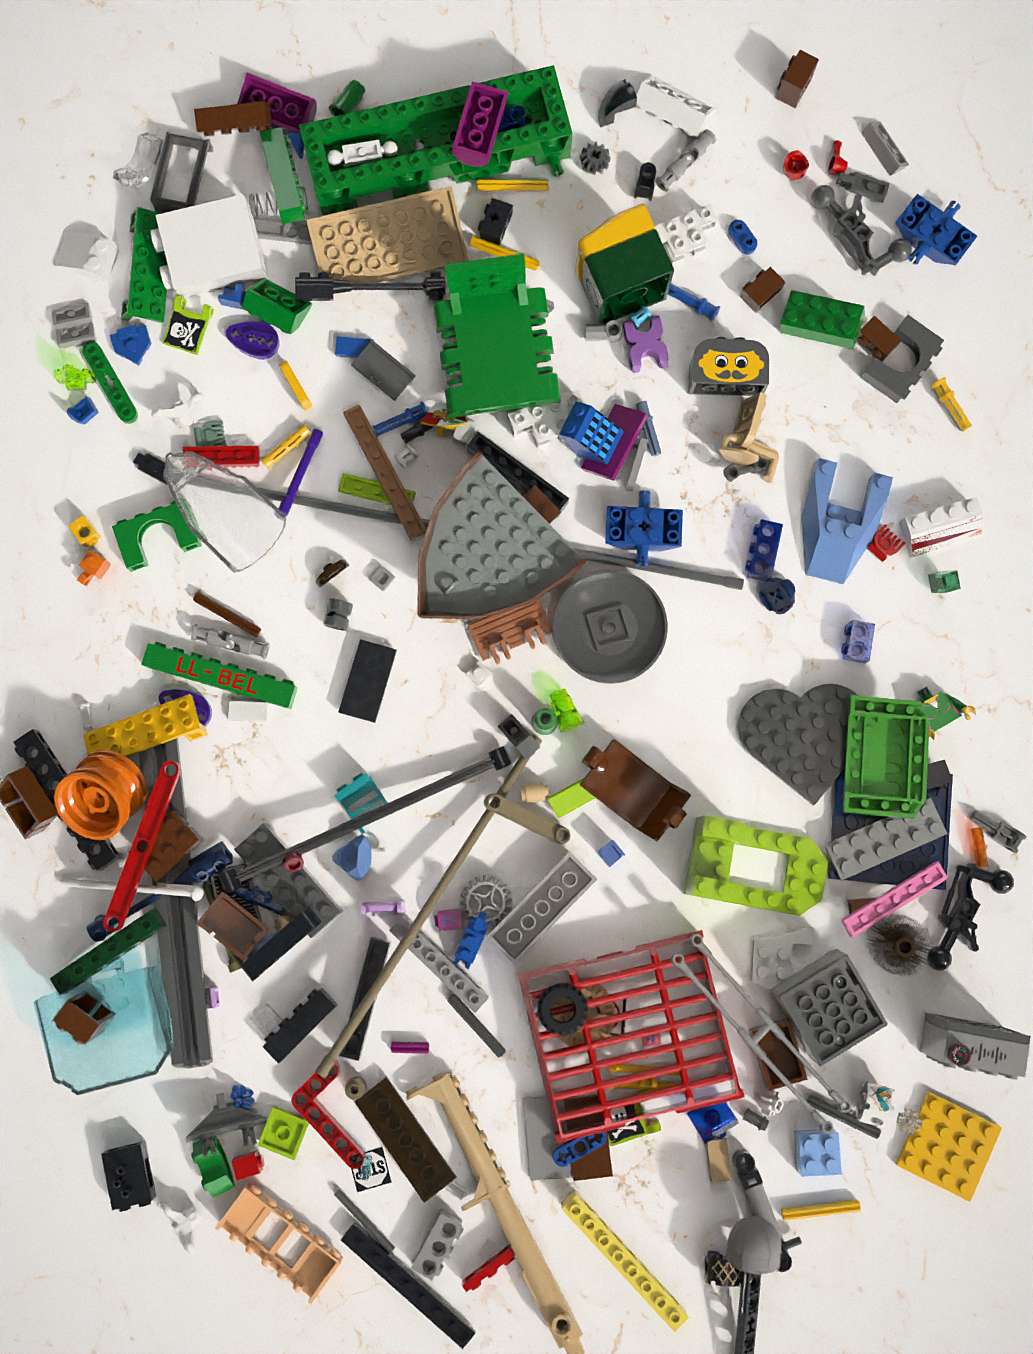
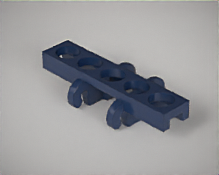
M258 885L255 888L253 887V892L243 888L235 890L236 896L281 916L284 912L283 906L272 901L273 895L270 894V891L264 892L259 889ZM258 894L264 896V901L257 898Z

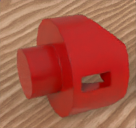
M799 150L791 151L786 156L783 164L784 175L791 180L801 179L808 170L809 162Z

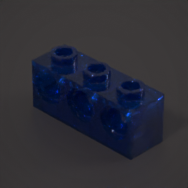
M761 519L758 524L754 525L752 535H755L754 542L750 543L748 553H751V557L745 565L747 578L760 581L772 578L783 524ZM762 529H769L771 536L764 535ZM760 546L765 547L767 554H761L758 548ZM755 565H761L763 572H757Z

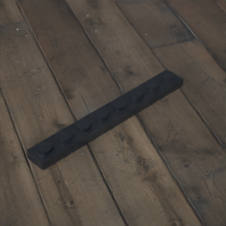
M355 1222L342 1236L340 1241L462 1350L476 1334L474 1328Z

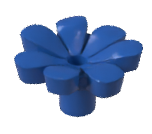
M238 1085L233 1086L230 1097L235 1100L233 1102L234 1106L240 1107L242 1105L247 1108L255 1102V1099L251 1097L254 1094L253 1090L249 1089L246 1091L244 1085H240V1087Z

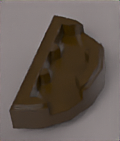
M342 559L334 564H327L323 568V572L316 579V584L322 587L349 567V563Z

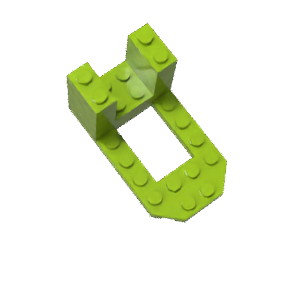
M704 815L696 817L683 894L801 916L822 901L828 860L811 838L747 827L745 822ZM735 844L788 854L782 893L728 882Z

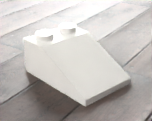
M67 232L54 267L107 283L119 249L114 241L96 235Z

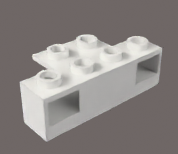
M711 203L655 226L672 265L684 261L685 257L683 254L689 251H693L694 257L706 252L707 248L705 245L709 242L705 233L714 230L718 221Z
M579 389L560 395L561 402L531 406L509 413L508 422L514 438L532 432L538 448L550 445L551 438L560 436L559 433L575 401L584 403Z

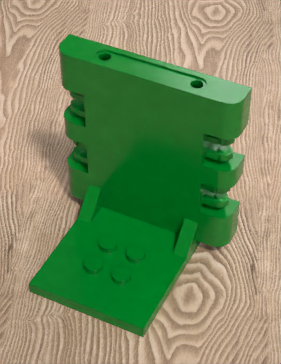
M524 253L445 264L451 300L434 303L433 312L436 332L441 333L442 339L456 338V342L442 345L443 351L439 353L441 369L446 370V375L461 374L462 377L448 381L447 385L450 388L444 390L448 418L561 402L558 375L551 373L553 367H537V363L551 360V354H554L552 337L546 336L548 334L547 330H532L533 326L545 324V318L549 317L545 288H526Z

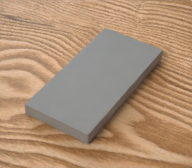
M546 1096L524 1098L530 1181L570 1178L569 1165L560 1167L555 1164L553 1159L555 1149L567 1143V1141L556 1143ZM564 1099L555 1101L558 1113L565 1112ZM561 1121L562 1131H565L566 1121ZM559 1152L557 1159H562L563 1162L566 1161L568 1152L565 1154Z

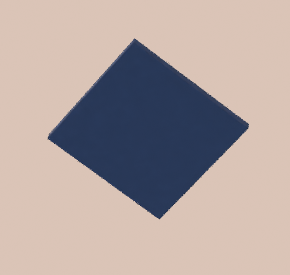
M844 770L835 780L831 841L887 817L843 812ZM953 782L947 783V788L937 791L935 787L928 789L929 793L926 794V799H932L948 834L844 880L898 885L935 861H939L947 875ZM829 858L828 879L839 880ZM947 879L932 889L946 890Z

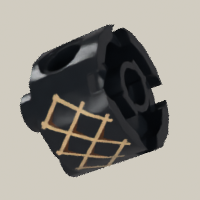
M707 1251L705 1256V1283L711 1284V1281H715V1285L739 1287L742 1271L730 1265L726 1256H723L720 1252Z

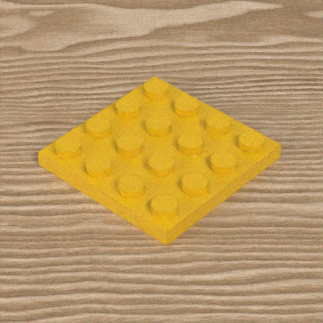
M927 1091L895 1165L971 1202L1002 1127Z

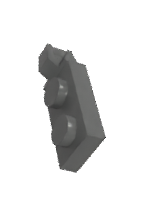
M841 172L836 184L845 187V190L851 193L861 194L863 197L881 203L885 201L890 185L888 182L858 172L850 173L849 175Z

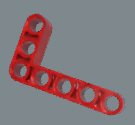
M335 1061L333 1066L336 1072L334 1075L328 1074L326 1078H323L315 1072L292 1095L291 1102L295 1109L347 1166L352 1169H358L366 1158L364 1149L316 1098L339 1075L341 1066L339 1062ZM312 1080H319L321 1083V1088H313L311 1084ZM297 1094H304L306 1102L300 1103L297 1100ZM311 1109L319 1110L320 1117H312ZM324 1124H331L334 1128L333 1132H326ZM340 1138L345 1139L347 1146L340 1147L337 1140ZM351 1154H359L361 1161L354 1162L351 1159Z

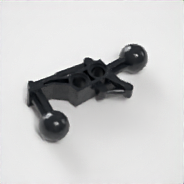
M968 863L967 866H956L957 871L951 888L948 891L941 914L937 916L943 927L948 930L940 945L931 948V951L928 952L930 954H927V962L931 968L937 971H944L952 964L950 951L958 936L966 942L970 951L977 952L979 950L977 936L975 935L978 925L972 921L981 904L974 899L971 888L972 879L988 883L991 889L998 894H1006L1014 887V878L1010 872L999 869L992 873L977 868V864ZM960 872H963L962 876L958 881V898L948 916L947 913L955 892L954 889ZM966 901L970 905L967 912L963 909V904ZM956 919L961 921V926L958 929L954 926Z

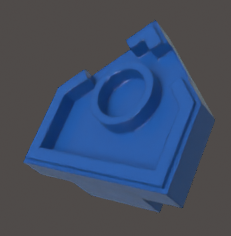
M134 324L117 329V333L110 335L116 355L138 366L152 344L146 325L136 327Z

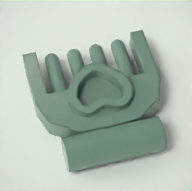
M223 420L208 422L204 424L202 430L201 427H195L196 447L227 446L224 444L226 440L217 441L218 439L225 438V435L218 436V434H223L225 431H213L224 428L222 425L224 424Z

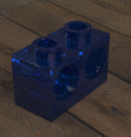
M851 620L845 625L844 635L846 636V641L841 647L843 660L864 664L870 661L875 631L874 623ZM855 628L862 630V637L855 634ZM852 646H856L859 649V655L853 654Z

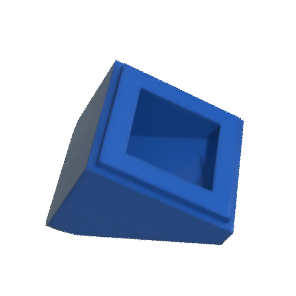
M288 132L299 159H302L305 147L301 133Z

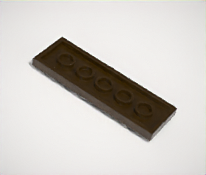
M388 1077L371 1088L360 1099L354 1101L424 1203L457 1178Z

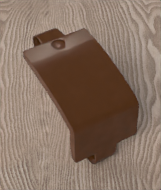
M612 739L604 752L592 746L581 762L590 768V771L584 777L580 786L635 829L654 841L658 842L668 827L678 828L686 817L687 813L682 808L691 797V794L671 783L617 740Z

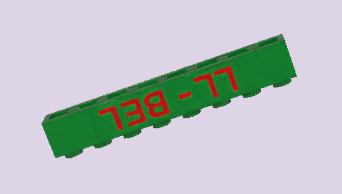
M156 641L154 644L148 643L141 663L144 667L292 709L298 687L293 685V681L283 679L282 682L277 681L275 676L266 673L264 676L257 675L258 671L249 668L243 671L239 669L238 665L228 663L227 666L222 665L218 659L210 657L209 660L202 659L203 655L194 652L188 655L184 653L185 650L173 647L172 650L167 649L166 644Z

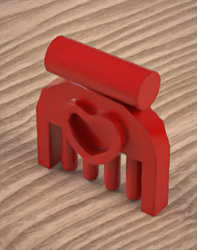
M886 524L878 530L872 539L873 543L867 547L882 563L888 558L887 556L896 554L906 544L903 541L895 549L901 542V539H898L893 544L897 538V535L892 539L890 538L894 534L893 532L884 537L890 531L889 528L880 535L887 527Z

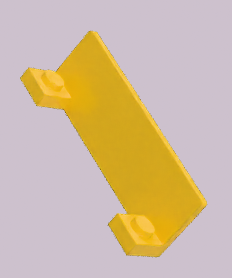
M188 694L84 733L83 736L88 755L98 750H110L128 757L184 736L191 742L207 736L208 733L206 727L199 722L193 696Z

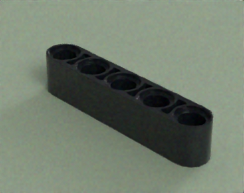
M310 907L306 908L241 964V969L253 982L322 921Z

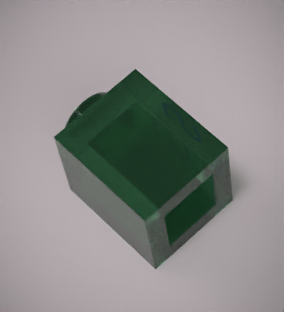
M942 570L928 574L931 593H948L961 589L958 570Z

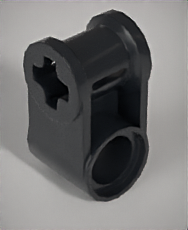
M651 162L641 165L634 193L635 199L640 197L652 202L656 166ZM650 172L652 175L646 176L643 173Z

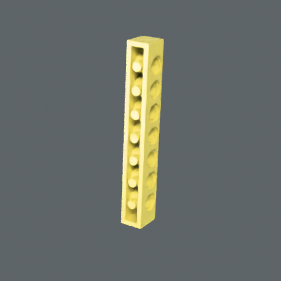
M574 1190L561 1203L563 1212L665 1323L676 1332L689 1319L687 1310L582 1196Z

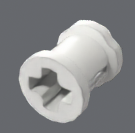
M409 444L405 445L406 448L401 453L394 455L395 460L404 469L407 468V464L410 461L419 457Z

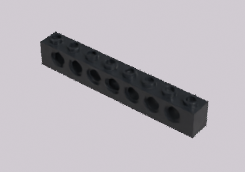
M31 729L13 741L16 746L14 749L19 757L24 758L26 762L25 767L28 766L35 774L40 786L45 789L48 798L55 805V790L52 788V783L55 780L59 783L68 774L40 731ZM36 748L38 750V754L35 758H33L31 753L32 750ZM47 764L48 771L43 774L42 767ZM69 826L66 828L69 835L77 840L78 849L88 857L87 862L93 870L102 871L122 858L109 838L105 840L89 839L79 835ZM96 844H99L101 848L98 854H95L93 851Z

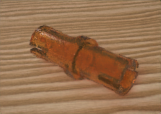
M983 827L970 828L973 841L971 848L974 850L976 867L989 866L986 852L988 846L985 844Z

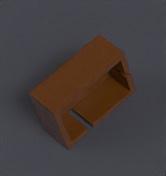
M28 766L7 774L0 783V802L3 806L20 798L22 799V801L7 807L5 810L25 840L43 832L59 815L56 806L52 804L45 789L40 786L35 774Z
M172 811L163 819L144 869L154 881H161L204 841L193 827H189L190 823L179 811ZM145 840L139 841L137 845L138 850L143 852L147 849L148 844Z
M223 891L196 922L208 934L214 932L213 938L242 961L255 947L251 944L252 941L258 943L269 929Z
M83 991L68 999L52 1021L56 1023V1027L59 1030L67 1031L71 1034L75 1042L86 1045L104 1032L116 1013L104 1004H101L93 1016H89L99 1001L88 992Z
M787 1018L774 1021L782 1032L785 1033V1037L799 1051L791 1021ZM762 1025L749 1028L750 1036L752 1037ZM769 1030L757 1043L767 1054L766 1056L791 1084L808 1080L803 1063L781 1039H778ZM756 1055L765 1087L771 1091L786 1086L764 1060H761Z

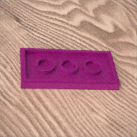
M614 404L608 419L624 431L608 464L586 458L581 469L614 481L648 415L635 409Z

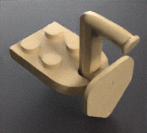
M760 392L741 401L733 434L726 435L722 439L719 451L725 460L741 466L757 462L758 456L769 460L767 472L762 478L764 481L772 483L779 460V453L777 450L753 440L757 429L761 425L760 418L766 407L765 400L767 395Z

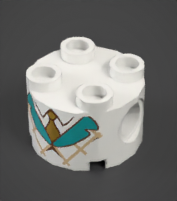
M865 1081L859 1094H862L861 1099L857 1100L856 1118L858 1121L886 1128L888 1117L892 1118L894 1114V1106L891 1103L894 1099L895 1089Z

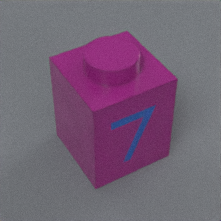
M462 909L437 911V915H434L435 927H439V931L463 929Z

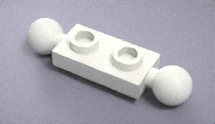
M379 140L343 145L342 153L337 150H331L327 155V160L333 166L339 165L342 160H345L346 167L383 160L382 154L389 157L394 156L398 148L393 141H387L383 146H380Z

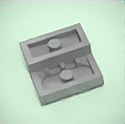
M89 303L52 310L53 325L56 329L57 344L60 349L97 341Z

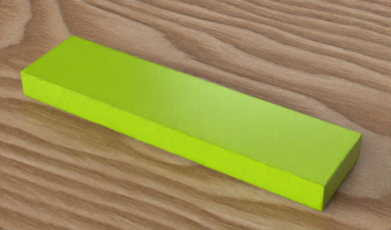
M343 473L338 489L339 492L391 505L379 482ZM405 489L413 503L416 491Z

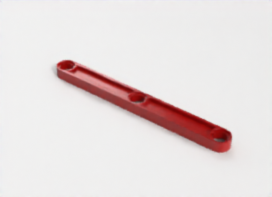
M174 761L165 762L158 774L103 921L104 928L109 932L119 931L125 923L181 773L180 765ZM173 764L176 767V772L174 775L169 776L166 773V768L168 765ZM141 840H145L148 844L147 849L143 852L139 851L137 847ZM111 917H116L119 921V925L115 929L109 926L108 922Z

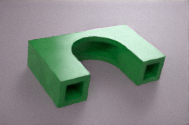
M175 500L169 506L156 507L152 512L147 514L139 513L133 519L120 520L116 525L112 526L125 566L130 572L149 566L143 550L142 538L146 530L155 524L164 523L172 526L179 546L184 552L202 546L189 506L184 500Z

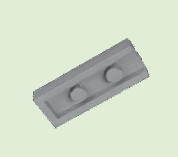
M642 437L636 438L632 446L638 450L626 490L631 492L634 490L648 439Z

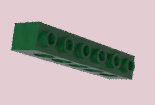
M157 909L149 910L49 979L59 995L67 994L165 928L167 924Z

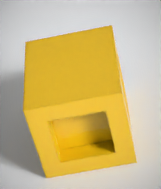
M84 515L68 525L74 536L85 548L94 546L98 539L101 538L93 524ZM89 529V534L83 537V532Z

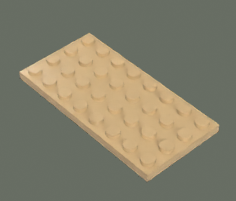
M452 186L306 220L319 272H327L329 277L351 281L352 283H381L445 268V264L469 261Z

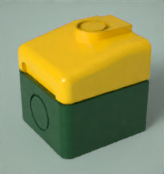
M644 203L621 211L607 219L602 225L578 241L575 271L598 323L618 320L637 312L642 305L650 307L667 299L674 268Z

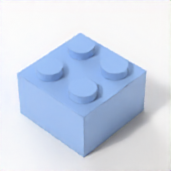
M820 1129L794 1131L797 1172L801 1177L842 1175L839 1133L833 1129L831 1133H823Z

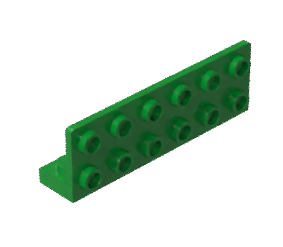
M137 207L132 212L130 218L129 232L134 233L129 293L128 297L122 302L121 320L129 321L135 316L163 323L167 289L161 277L160 266L168 264L165 252L157 253L151 237V230L158 228L155 215L162 213Z

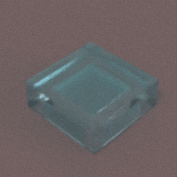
M365 1155L362 1161L361 1180H367L370 1177L372 1156Z

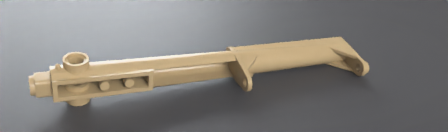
M442 1072L432 1078L433 1082L422 1088L417 1089V1087H413L406 1091L407 1100L421 1095L439 1101L478 1182L474 1198L461 1206L462 1211L468 1210L489 1199L522 1267L521 1274L558 1348H564L567 1354H584L585 1350L579 1339L583 1333L508 1190L511 1183L509 1180L505 1181L507 1176L502 1166L498 1167L495 1161L497 1160L493 1148L489 1149L486 1143L488 1138L484 1130L480 1131L477 1125L479 1120L475 1112L470 1111L468 1107L470 1103L466 1094L460 1092L458 1087L461 1085L457 1076H452L451 1072L444 1075Z

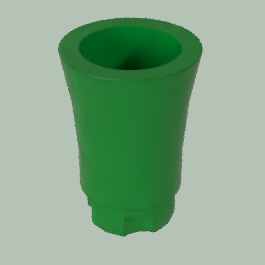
M357 80L350 81L337 99L329 106L330 113L335 117L355 112L366 91L365 87Z
M544 708L534 713L531 724L536 733L549 735L556 730L558 718L552 710ZM543 717H547L549 719V722L547 724H543L541 722V719Z

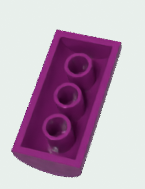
M246 72L237 104L268 102L271 108L272 124L295 133H301L300 124L315 120L317 112V101L315 99Z
M472 81L452 147V153L459 161L475 167L488 164L509 92Z

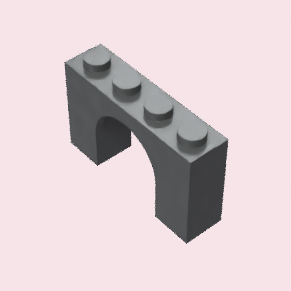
M910 315L905 317L894 334L913 351L915 356L914 368L905 372L896 371L875 357L861 376V379L896 404L900 399L905 400L911 392L909 387L912 384L915 386L922 377L919 375L921 371L924 370L926 372L933 363L930 361L932 356L937 357L943 349L941 344L944 342V339Z

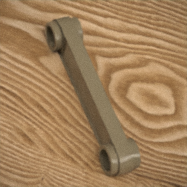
M495 793L488 794L484 798V806L487 810L558 844H565L570 840L571 833L566 827ZM492 797H494L497 801L496 806L494 808H492L489 803ZM562 830L564 838L559 840L558 833Z

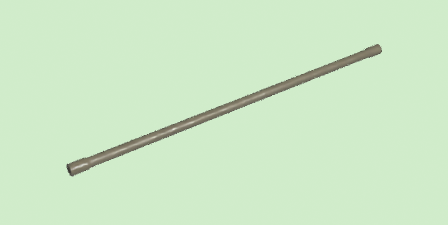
M532 735V737L540 745L542 743V740L539 737ZM535 753L527 760L521 754L496 794L504 798L506 797ZM494 797L490 802V806L492 808H494L497 803ZM487 809L484 811L338 1039L319 1064L315 1072L323 1078H326L344 1046L495 813Z

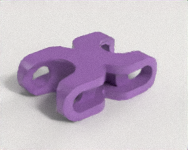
M655 315L651 317L650 330L647 332L636 330L632 320L624 321L625 343L628 347H631L629 363L632 373L640 372L642 366L641 359L646 356L655 358L659 368H667L669 363L667 346L664 342L660 341L663 333L660 316Z

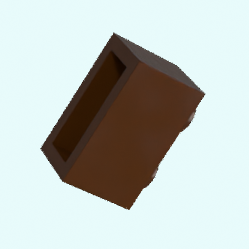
M770 266L766 271L764 269L756 275V280L753 282L749 281L742 288L741 298L756 313L783 289L786 282Z
M875 315L860 329L857 342L862 347H866L874 358L876 357L882 362L902 341Z

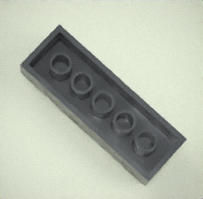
M263 823L234 850L250 866L288 847L267 823ZM281 864L257 875L293 918L297 917L308 907L313 910L322 922L308 934L310 938L315 937L343 912L341 907L304 865L297 872H288L284 865Z

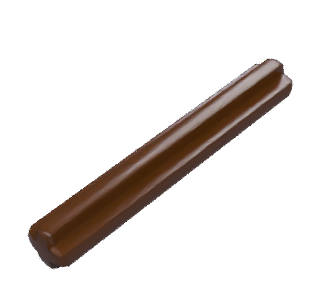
M199 592L195 594L194 602L254 637H258L260 634V627Z

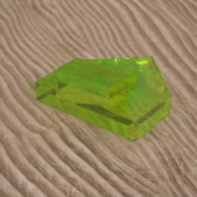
M66 364L62 370L58 368L53 371V378L58 383H65V388L68 391L87 390V383H96V376L91 370L85 368L80 371L74 368L73 365Z

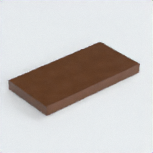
M597 1094L564 1099L565 1112L599 1104ZM598 1112L566 1120L567 1130L602 1122V1113ZM605 1131L607 1138L604 1145L571 1163L573 1181L613 1177L608 1131ZM594 1134V1137L590 1140L588 1136L584 1138L588 1141L589 1147L593 1146L591 1141L595 1139L598 1142L601 1141L603 1134ZM582 1141L574 1144V1149L577 1152H583L586 1148L585 1143ZM569 1146L571 1157H574L575 1155L571 1151V1146Z

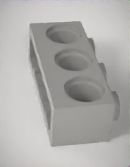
M441 1209L417 1253L411 1269L431 1281L435 1275L439 1277L444 1267L442 1264L444 1258H449L454 1249L451 1246L454 1239L458 1240L464 1230L461 1227L463 1221ZM446 1223H451L454 1226V1229L452 1231H446L443 1228V1225ZM440 1241L444 1244V1248L438 1250L433 1244ZM426 1260L433 1261L434 1266L432 1268H427L424 1266L423 1262Z

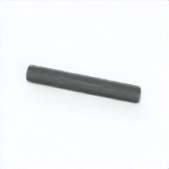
M452 994L447 999V1002L498 1058L503 1056L506 1049L456 994Z
M809 1095L807 1102L811 1107L875 1139L880 1137L881 1129L858 1121L856 1116L840 1112L837 1107L813 1095Z

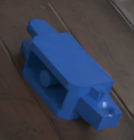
M480 911L477 918L471 917L456 951L453 963L458 964L463 959L466 961L465 968L469 970L490 925L485 922L488 913Z

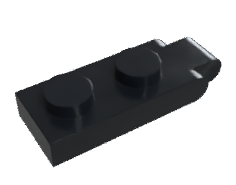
M138 453L133 460V463L138 466L137 469L174 490H176L184 476V472L149 453H146L145 456Z

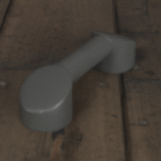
M758 456L757 462L737 468L735 465H728L723 469V474L729 482H732L738 476L749 472L752 474L760 473L767 467V461L765 458Z

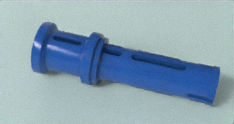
M672 283L670 284L668 295L696 309L697 314L709 317L712 322L716 319L721 306H715L707 302L705 298L699 299Z
M423 401L420 402V405L411 409L406 408L402 414L373 425L376 436L378 437L407 423L414 424L416 420L423 418L428 413Z

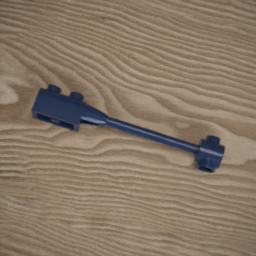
M221 841L188 860V868L170 884L191 885L206 881L211 875L223 871L225 867L232 864L233 854ZM152 894L130 907L126 918L165 895ZM105 915L96 916L94 921L86 927L90 938L94 942L103 941L107 936L114 933L104 928L103 921ZM112 917L108 923L111 928L115 929L114 925L118 924L119 921L116 917Z

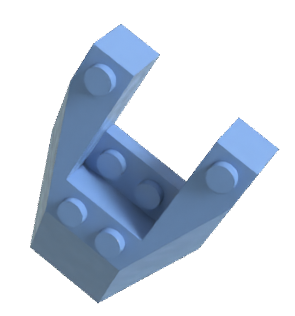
M819 458L814 465L801 516L803 521L806 575L843 585L877 532L893 477L874 472L869 478L861 511L828 503L838 462Z

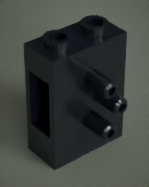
M146 1141L108 1149L101 1153L112 1211L119 1209V1212L130 1210L131 1206L139 1205V1207L150 1205L151 1201L156 1197Z

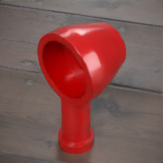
M839 140L833 142V155L828 166V173L831 174L845 173L848 162L840 156L842 142Z

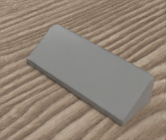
M881 121L869 123L861 132L889 176L909 166L908 161Z

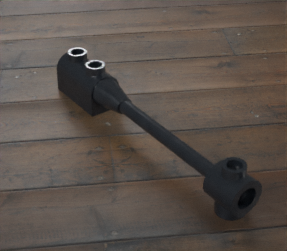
M301 272L299 277H295L296 301H334V294L351 292L352 290H423L426 296H429V300H443V296L446 293L445 277H441L440 272H431L430 277H426L423 283H352L351 281L329 277L327 272L318 273V277H310V273Z

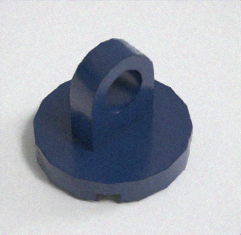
M772 577L761 584L759 597L767 610L770 612L774 611L776 612L775 614L780 615L785 614L793 607L796 590L791 580Z

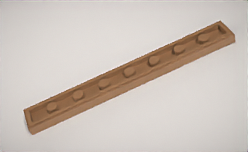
M360 404L344 411L343 415L410 541L424 535L427 529Z

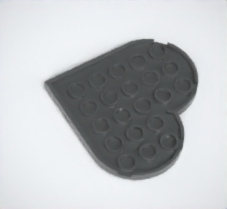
M838 684L816 686L808 690L802 697L783 689L762 691L750 698L740 712L738 719L740 742L750 756L811 805L815 806L845 768L849 700L851 695H859L853 690Z

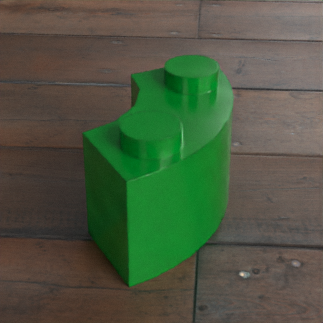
M216 1135L213 1136L216 1155H212L208 1146V1157H204L201 1140L192 1143L193 1152L191 1153L192 1160L198 1165L202 1175V1187L205 1192H209L212 1198L235 1188L228 1159Z

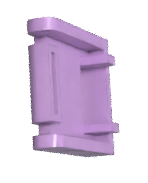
M405 901L366 902L361 904V914L372 912V916H375V912H394V916H398V913L405 911Z

